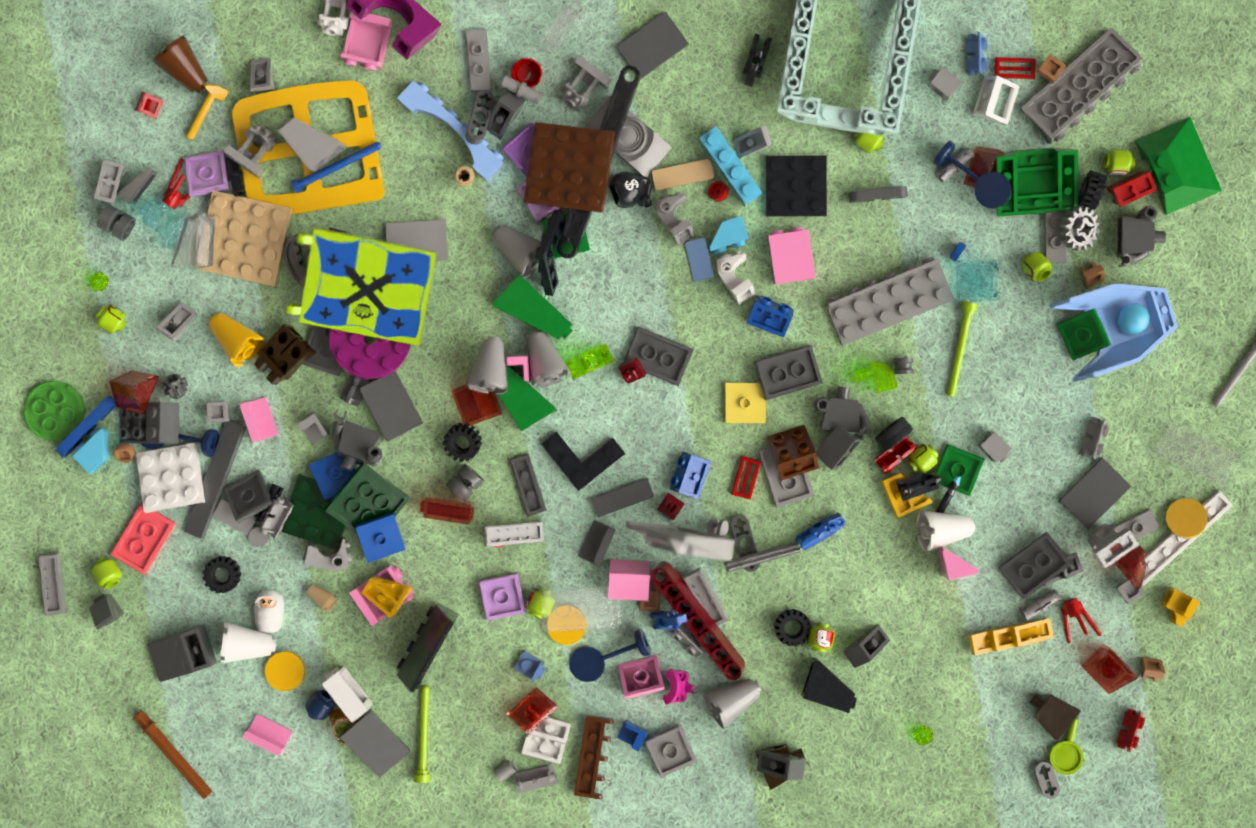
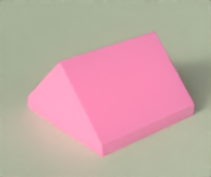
M943 547L937 548L942 576L946 579L952 580L978 574L980 571Z
M610 559L608 599L648 601L650 561Z
M657 655L618 664L625 699L665 689Z

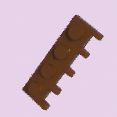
M586 715L574 791L575 796L602 799V794L595 793L596 781H605L604 776L597 774L599 761H608L607 756L601 755L602 742H611V737L603 736L605 723L613 724L614 719Z

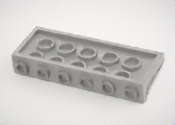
M1110 28L1065 68L1054 83L1050 82L1021 107V111L1044 133L1050 144L1054 141L1059 142L1066 135V130L1070 127L1074 129L1081 122L1080 118L1084 114L1090 115L1096 109L1095 105L1100 100L1102 102L1107 100L1111 95L1110 91L1115 87L1119 89L1127 81L1125 78L1128 75H1135L1141 69L1143 57L1113 28Z
M933 257L923 260V265L917 268L913 264L904 268V273L897 275L894 272L884 276L886 280L880 283L877 280L866 284L867 288L859 290V287L847 292L848 296L841 298L838 295L830 298V303L826 304V308L842 346L953 301L954 297L941 268L940 258L934 260Z

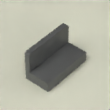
M839 424L816 451V455L831 470L838 469L862 440L858 433L850 434Z
M594 520L578 556L600 568L616 529Z

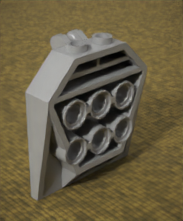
M713 517L709 521L707 532L676 526L627 521L626 528L642 534L650 547L690 556L728 561L732 559L735 540L725 536L729 527L726 520L722 519L719 522L717 518Z

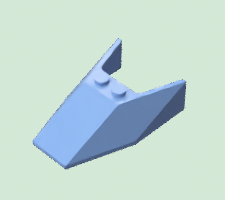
M1112 284L1049 304L1050 308L1082 312L1096 308L1111 342L1110 346L1097 351L1096 357L1072 378L1073 382L1093 378L1141 361L1178 327L1166 288ZM1138 303L1146 308L1149 314V323L1147 328L1139 334L1128 336L1122 333L1116 324L1119 311L1128 304Z

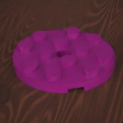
M330 329L329 343L334 360L345 372L360 379L369 380L391 375L403 365L409 354L410 344L376 338L375 343L367 344L364 341L366 335Z

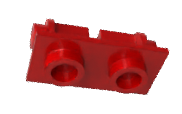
M906 436L898 444L884 451L874 460L884 474H887L906 459L909 454L914 452L917 447Z
M1130 708L1128 712H1125L1122 725L1129 729L1128 731L1120 729L1116 741L1118 748L1125 749L1127 746L1129 747L1128 752H1131L1133 748H1137L1140 737H1137L1138 729L1142 730L1145 723V718L1142 717L1143 712L1136 715V710Z

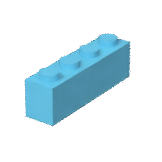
M714 127L699 138L700 144L744 207L761 196L762 191L717 127Z

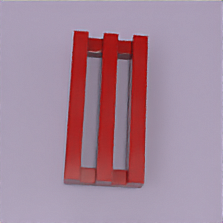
M995 57L994 76H999L1003 79H1035L1036 58ZM1000 62L1031 63V67L1000 66ZM999 70L1031 71V74H1005L999 73Z
M741 456L731 495L751 500L761 461ZM747 461L748 465L739 493L736 491L744 462ZM752 463H755L756 466L748 494H744Z

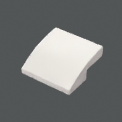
M532 714L521 754L560 765L571 724Z

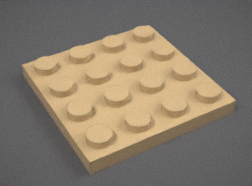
M212 191L196 269L276 287L293 208Z

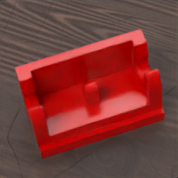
M1144 170L1106 187L1108 193L1114 197L1113 203L1119 205V207L1157 191L1151 172Z

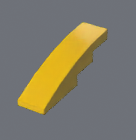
M1050 618L968 635L972 655L1000 651L1014 646L1021 647L1054 638Z

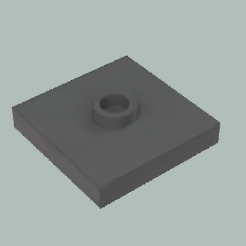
M259 470L223 488L237 523L263 511L273 503L263 475Z

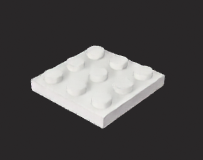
M197 443L136 453L144 513L205 503Z

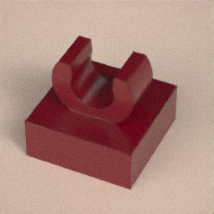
M637 357L619 364L618 369L627 384L646 376V371Z
M668 492L657 510L674 520L685 503Z

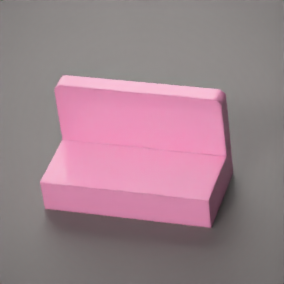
M507 357V365H523L524 381H531L529 357Z
M266 397L239 404L252 443L278 435V430Z
M257 714L250 728L245 732L243 739L279 756L283 752L292 734V730Z

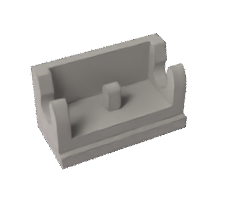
M103 159L94 195L95 200L115 204L124 164Z

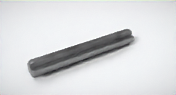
M793 542L732 559L731 561H725L724 567L726 572L739 570L799 553L800 546L798 542Z

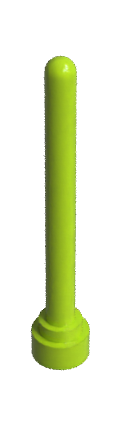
M962 301L961 304L962 314L964 315L947 392L949 397H954L956 393L971 316H974V312H977L978 304Z
M427 685L421 687L418 769L414 773V782L416 783L430 782V773L426 769L429 687Z

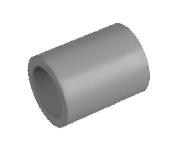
M510 760L494 770L500 782H503L517 772Z

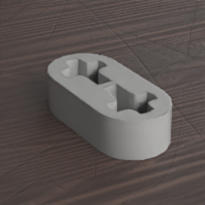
M1038 761L1034 766V773L1040 791L1046 798L1054 799L1060 792L1054 769L1047 761ZM1042 765H1044L1046 768H1049L1048 770H1046V778L1041 772H1039V770H1041ZM1048 781L1052 787H1055L1052 789L1051 794L1045 791L1048 788L1046 783Z

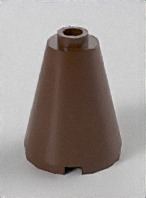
M184 35L173 41L162 53H158L152 59L158 67L190 92L196 91L200 93L205 89L203 84L208 80Z

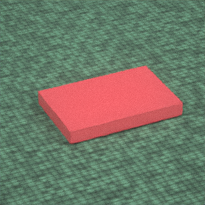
M140 503L110 555L146 575L176 522L157 511L144 513L143 503Z

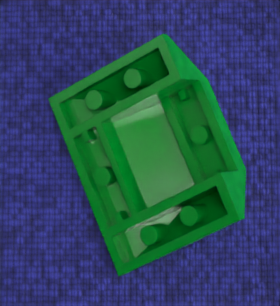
M1191 117L1134 141L1142 160L1147 158L1162 193L1158 198L1166 215L1222 191Z
M1050 147L1015 150L996 156V172L1005 175L1012 187L1008 202L997 208V217L1073 211V207H1078L1077 149Z

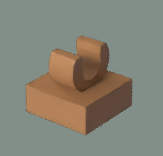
M1049 54L1037 73L1051 83H1054L1066 65Z
M1092 261L1090 262L1091 269L1085 270L1081 266L1082 282L1086 289L1105 280V270L1101 264L1096 266Z
M1142 657L1140 664L1142 679L1146 680L1147 676L1152 677L1153 682H1156L1158 678L1163 679L1165 675L1163 661Z

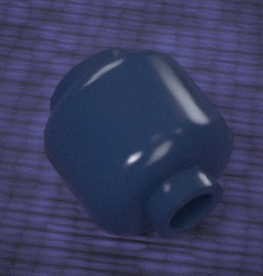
M327 690L314 691L305 705L308 716L313 720H325L334 709L335 701Z

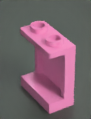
M350 11L349 18L351 21L344 51L340 54L341 59L345 60L344 63L350 66H356L358 63L364 65V68L367 70L376 71V68L382 69L393 22L390 18L368 14L360 20Z
M797 227L792 228L789 233H784L783 230L772 231V235H769L767 239L770 247L774 285L816 278L809 230Z
M392 564L375 575L376 577L410 586L409 583L405 584L401 579L403 574L397 566L393 567ZM366 581L349 594L370 625L373 626L387 615L361 593L368 583ZM413 589L402 605L414 598L412 595L414 593Z

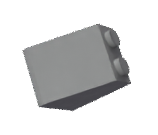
M295 118L285 120L280 125L282 128L278 130L308 169L314 172L320 170L347 148L339 140Z

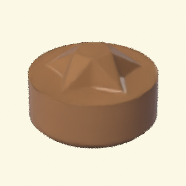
M120 443L115 447L113 455L118 461L128 463L133 460L135 449L127 443Z

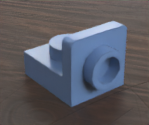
M523 651L514 667L518 672L531 678L533 682H535L536 678L541 679L546 670L543 668L545 662L526 651Z

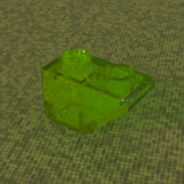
M605 343L565 361L570 369L572 379L575 380L614 362V359Z

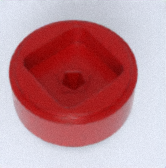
M715 181L708 188V195L715 202L723 201L729 193L728 186L722 181Z

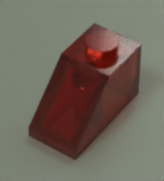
M1141 546L1135 547L1114 562L1137 590L1142 586L1147 567L1144 558L1146 553Z

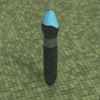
M960 476L955 477L951 481L950 487L935 512L944 513L955 491L959 488Z

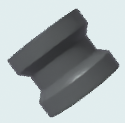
M893 358L895 363L894 374H914V369L912 368L914 358Z

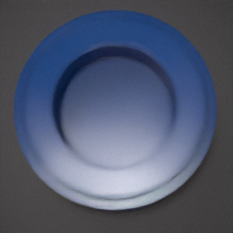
M959 242L951 253L950 259L956 262L967 245Z

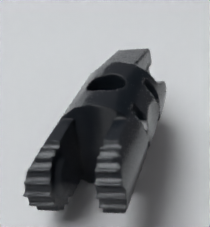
M756 33L743 73L747 74L744 85L752 87L755 77L760 78L772 38L767 37L764 43V50H756L760 35ZM757 58L759 60V63L754 64L752 62V59Z

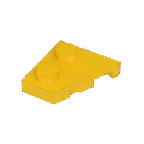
M901 473L881 481L896 518L932 503V500L923 494L903 501L896 484L898 481L907 479Z
M373 576L369 579L361 593L389 618H392L402 606L412 587Z

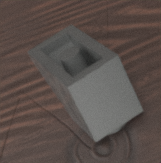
M509 90L497 101L487 126V131L500 140L519 114L525 102L522 97H517V94Z
M111 594L108 596L100 595L93 600L95 604L89 607L94 626L97 630L108 626L125 614Z
M877 625L852 642L843 653L853 667L856 668L870 662L890 640L880 625Z
M759 751L757 771L787 781L802 780L806 759L790 754Z

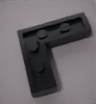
M555 210L552 218H549L547 230L543 232L541 244L535 251V258L539 264L538 272L541 273L542 278L541 286L544 287L545 295L548 296L554 295L559 282L553 253L565 226L563 211Z
M555 432L541 444L578 491L626 454L614 438L583 462L578 459L558 432Z

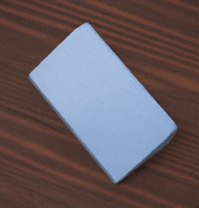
M705 237L686 242L685 246L694 282L714 277Z

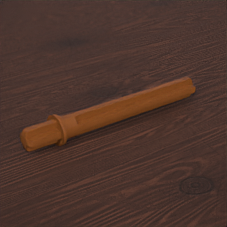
M139 711L133 719L144 730L143 734L146 733L197 793L203 799L207 798L212 793L211 788L155 725L156 722H152L144 711Z

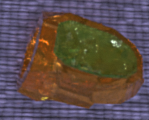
M340 708L333 710L329 716L335 739L340 744L345 745L346 743L340 738V734L352 723Z

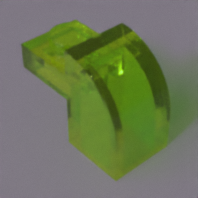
M868 362L870 370L867 371V368L864 367L854 370L855 374L851 375L853 383L872 378L876 393L898 388L894 372L888 365L882 362Z

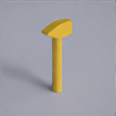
M203 84L209 93L186 135L187 138L194 139L215 98L224 101L228 94L227 89L217 84Z

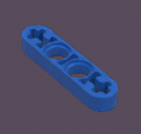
M112 396L105 398L55 451L62 458L68 456L83 441L82 438L86 434L89 435L97 426L96 424L99 420L102 421L118 405V402Z

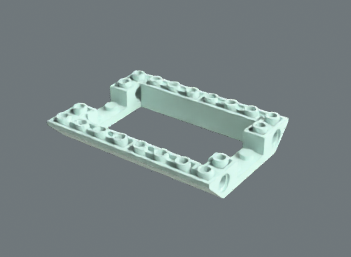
M797 0L777 112L793 121L856 133H869L877 136L898 134L921 0H895L897 1L879 111L861 106L860 110L820 104V98L800 97L818 0Z

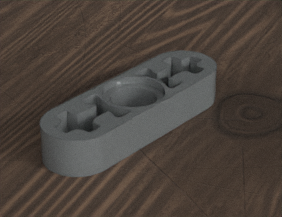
M481 90L477 93L465 134L467 141L474 145L480 144L485 137L494 102L493 95L487 90ZM482 98H486L484 108L481 107ZM475 114H482L485 120L478 121L475 118ZM476 127L479 128L477 132V137H475L473 133Z
M907 186L849 192L850 203L908 197Z
M735 515L731 519L730 524L739 557H743L742 552H750L752 549L754 553H757L748 519L743 515ZM738 518L741 521H745V524L742 526L743 531L748 530L749 534L736 536V533H740L739 528L734 527ZM744 537L749 538L751 541V545L747 549H743L739 545L740 540ZM760 564L753 565V568L749 566L744 569L748 572H753L759 568Z

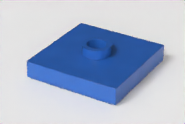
M338 452L309 464L325 502L335 496L356 470L355 467L352 472L343 470L341 465L344 459L338 456Z
M393 512L355 525L367 563L406 550Z

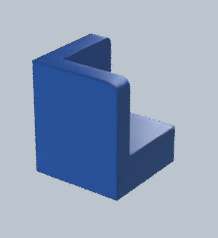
M625 720L618 734V739L630 744L632 749L639 752L647 735V730Z

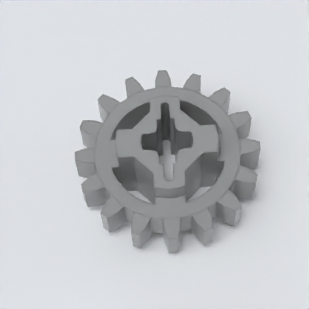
M1073 207V211H1067L1068 217L1062 218L1065 223L1060 224V227L1063 228L1060 235H1064L1062 242L1067 243V248L1077 251L1087 250V246H1093V240H1098L1095 235L1100 233V230L1097 229L1100 222H1096L1098 215H1093L1094 210L1088 209V207Z

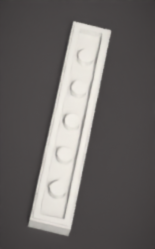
M1217 490L1202 504L1208 515L1204 531L1233 506L1220 490ZM1171 532L1134 565L1129 572L1144 586L1197 537L1185 539Z

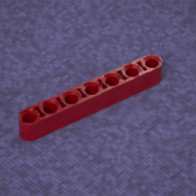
M666 561L658 562L651 573L653 583L674 610L679 614H686L687 622L685 624L724 675L730 680L739 679L745 668L744 659L692 594L671 564ZM658 570L663 571L666 576L660 575ZM670 587H676L678 592L671 590ZM682 602L688 603L690 607H685ZM694 618L700 619L702 623L696 622ZM706 634L713 635L714 639L709 638ZM719 650L725 651L726 654H721ZM731 666H736L739 670H734Z

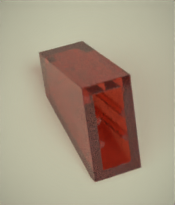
M427 496L425 501L422 500L420 512L423 513V518L470 525L473 522L475 502Z

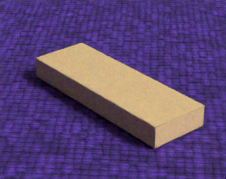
M711 158L651 171L655 191L715 178Z

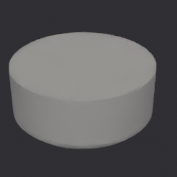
M260 526L251 529L248 535L250 543L256 547L267 544L270 538L269 533L264 535L260 532Z

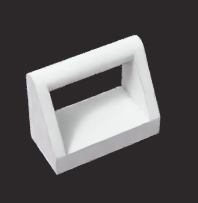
M984 76L973 115L1008 125L1019 86L999 76ZM1003 86L1010 88L1002 117L993 114L1000 88Z

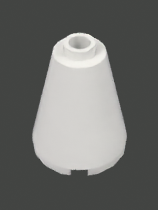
M932 511L919 512L917 516L916 528H921V535H917L924 551H932L970 537L975 531V523L969 516Z
M224 622V628L227 629H223L221 656L225 657H221L220 662L227 663L270 656L271 652H275L276 640L272 639V635Z

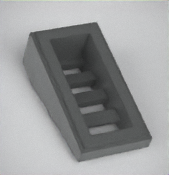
M148 168L118 191L117 194L127 202L135 204L156 177L157 172Z

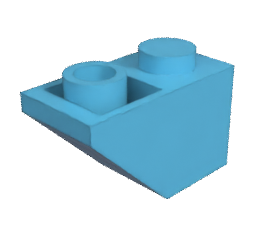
M742 216L721 223L709 247L710 253L715 252V255L726 252V247L733 245L734 248L746 245L745 241L749 237Z
M97 428L90 434L91 439L86 443H81L75 449L76 453L72 456L89 474L95 473L109 459V430L107 428Z

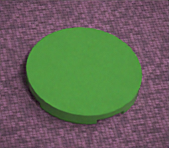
M47 381L37 385L30 391L23 414L28 428L36 436L45 440L59 441L66 439L84 420L85 406L81 395L71 385L61 381Z

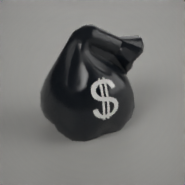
M621 172L614 175L609 182L611 194L618 207L631 208L636 203L645 208L652 206L650 198L652 182L649 178L631 172Z

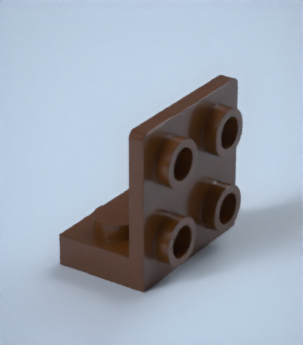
M805 425L767 437L781 480L819 469L816 451Z

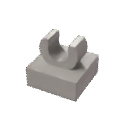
M228 401L206 403L208 423L229 422Z
M1130 576L1115 587L1127 604L1132 603L1145 594L1134 576Z

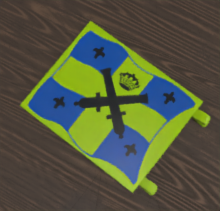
M314 228L313 235L304 232L299 233L297 237L298 243L311 244L302 306L290 302L286 307V313L300 315V323L420 346L437 252Z

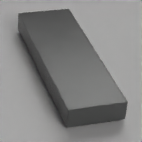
M529 453L509 459L527 517L547 511Z
M648 478L591 498L597 517H601L653 498L654 494Z

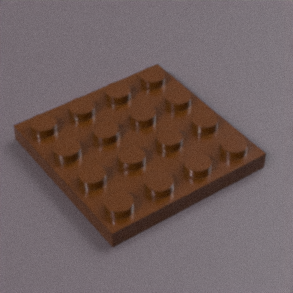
M535 122L524 203L604 213L615 132Z

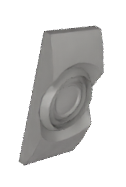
M611 96L585 125L586 128L600 129ZM629 110L614 152L642 176L647 177L672 147Z

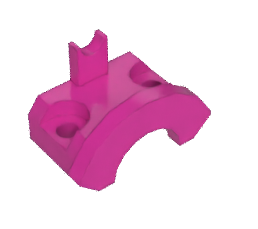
M669 669L666 672V678L670 680L671 689L667 695H663L665 705L673 702H684L687 698V692L695 694L693 692L695 685L688 684L689 674L687 671Z

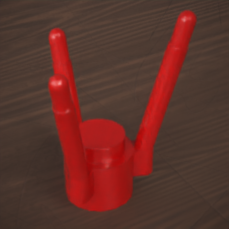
M183 158L179 160L169 186L164 193L165 196L162 199L165 204L173 209H176L178 205L182 207L190 198L189 193L181 198L183 194L177 191L185 177L184 174H181L175 184L184 161Z
M1073 598L1062 603L1063 608L1060 611L1063 615L1067 643H1071L1067 615L1070 618L1076 617L1084 634L1088 635V631L1080 616L1082 612L1097 635H1102L1084 609L1081 601Z

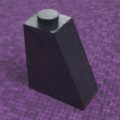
M813 658L801 694L802 698L849 713L850 709H854L857 701L855 693L820 660Z

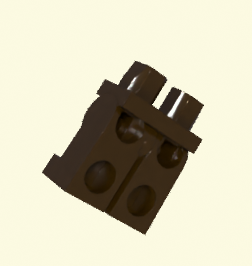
M283 324L264 347L257 352L259 357L254 365L262 372L268 367L272 370L266 377L272 385H277L282 380H289L308 358H312L316 354L314 349L305 340H302L303 337L292 325Z

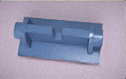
M978 32V37H976V34H968V38H966V53H974V56L966 57V71L969 76L976 75V72L984 76V70H987L988 67L987 58H984V50H987L988 43L987 38H984L981 32Z

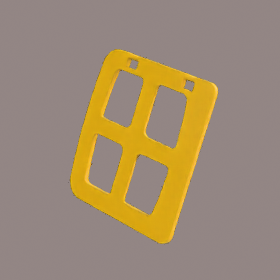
M353 80L290 87L241 99L232 110L238 149L248 139L245 134L251 127L250 118L253 114L291 105L294 118L311 126L308 109L310 101L342 98L352 100L356 130L329 136L344 143L347 148L359 146L360 149H363L376 142L367 91L361 83ZM358 106H365L366 117H359ZM253 142L247 151L256 155L262 146L256 147ZM288 142L275 144L270 152L267 151L259 163L298 155ZM378 151L362 158L365 172L362 179L329 188H323L321 179L307 185L306 191L298 194L266 195L262 189L261 178H257L241 166L247 198L293 208L291 215L377 201L382 199L385 193ZM302 161L305 177L315 173L309 170ZM375 167L377 179L370 180L369 168Z

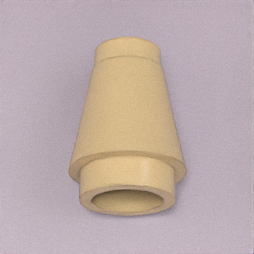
M461 166L455 171L454 179L457 184L468 186L474 180V172L470 167ZM464 175H469L467 181H463L462 177Z
M312 585L307 591V595L322 611H331L337 603L338 599L335 598L334 594L316 585Z

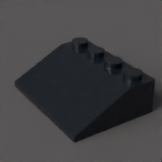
M437 603L435 607L431 605L426 614L429 617L426 624L421 623L416 632L419 635L416 642L411 641L406 650L409 652L407 658H402L397 666V669H399L397 676L411 693H414L420 685L459 615L440 603Z

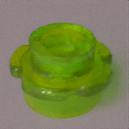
M96 272L89 278L90 287L94 291L99 290L102 292L107 289L109 279L102 272Z
M924 725L916 728L917 730L914 731L913 738L917 744H929L933 739L932 730Z

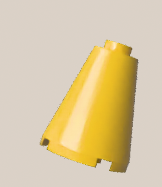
M216 313L210 318V330L235 367L245 365L243 361L246 359L251 361L263 347L261 340H264V338L260 334L228 315Z

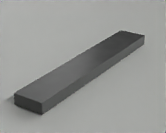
M232 420L225 422L203 480L205 503L194 504L184 532L200 539L205 538L246 426Z

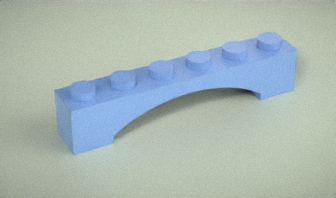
M413 80L397 99L413 114L416 112L426 113L437 117L451 126L469 147L474 160L472 168L489 182L504 165L501 161L503 157L496 150L491 152L487 148L488 143L484 139L477 145L469 143L465 136L468 124L464 123L462 125L457 120L459 116L451 109L448 111L442 107L444 103L436 95L432 98L427 93L429 89L422 82L417 84Z

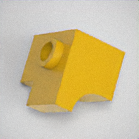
M1170 587L1161 605L1170 611V621L1183 627L1187 618L1191 619L1200 601Z

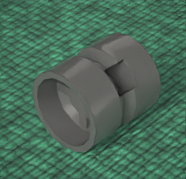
M109 204L101 212L97 221V227L107 233L112 231L113 236L124 241L129 237L134 228L136 218L126 213L121 214V210Z
M464 464L458 470V476H453L446 486L465 502L473 494L472 489H477L484 480L470 466ZM465 478L470 481L468 485L463 481Z

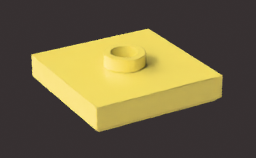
M725 383V423H766V400L764 399L760 383Z

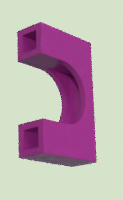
M348 0L346 8L360 20L373 10L381 7L390 8L400 13L408 26L397 34L392 48L406 60L437 35L442 25L415 0Z

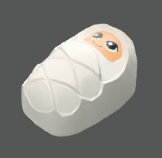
M264 590L258 594L255 601L254 615L256 628L259 632L275 633L280 630L283 622V597L274 590Z

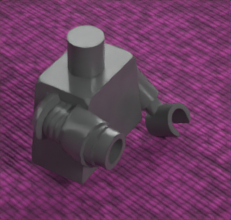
M1151 205L1143 207L1138 212L1136 218H1118L1117 258L1120 257L1122 260L1118 267L1137 264L1148 257L1150 251H1154L1155 243H1165V231H1155V223L1152 221L1157 216L1155 207Z
M838 386L837 398L827 399L819 397L814 402L816 411L824 413L820 429L834 430L840 424L848 432L860 433L861 430V440H864V434H868L870 440H872L873 430L870 428L868 415L863 405L858 403V400L849 399L850 387Z
M337 409L334 413L336 421L334 422L332 438L334 448L338 451V456L344 459L341 468L347 472H352L355 463L360 465L364 462L371 466L378 465L383 455L382 450L378 448L381 442V434L347 420L344 423L347 411L345 410L344 417H339Z

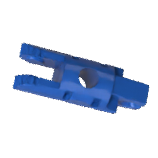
M839 512L831 515L797 535L796 542L799 543L803 550H807L836 533L846 525L845 520Z
M676 610L650 613V618H655L654 630L680 628L679 625L682 622H687L686 614H679Z

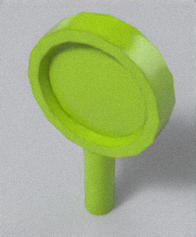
M1075 719L1069 726L1066 740L1056 742L1049 751L1048 760L1055 771L1061 774H1073L1083 764V752L1074 742L1079 719Z

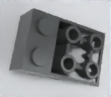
M144 402L120 404L119 444H169L179 442V403Z
M205 625L147 644L159 682L190 674L217 663Z

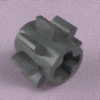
M171 374L162 382V390L165 396L169 395L170 398L179 399L188 391L186 378H181L178 374Z

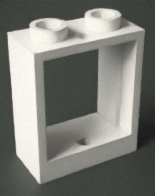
M345 666L341 669L336 667L325 676L326 681L322 685L351 723L373 705L372 701Z

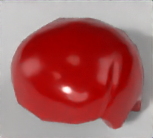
M531 58L520 59L512 66L511 70L512 79L521 83L525 82L531 88L540 83L543 74L541 66ZM530 72V78L525 80Z

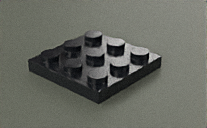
M827 155L766 156V217H826Z

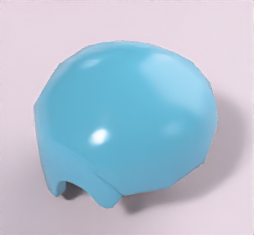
M1131 303L1119 311L1116 324L1122 333L1128 336L1137 335L1147 328L1149 314L1142 305Z

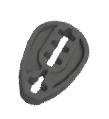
M296 234L287 240L283 255L290 273L304 288L307 268L301 265L304 259L301 255H298L301 248L296 246L299 235ZM303 244V248L308 250L305 256L309 260L311 244Z

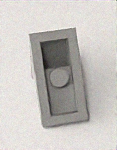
M271 58L251 61V92L276 90L272 78L273 64Z
M766 125L733 139L739 159L766 150V147L772 145Z
M181 302L156 327V330L172 341L179 340L183 337L184 330L196 319L198 313Z

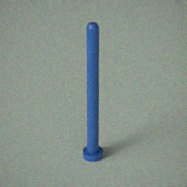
M375 142L299 181L296 179L292 180V186L298 194L302 192L301 188L380 150L382 146L380 142Z

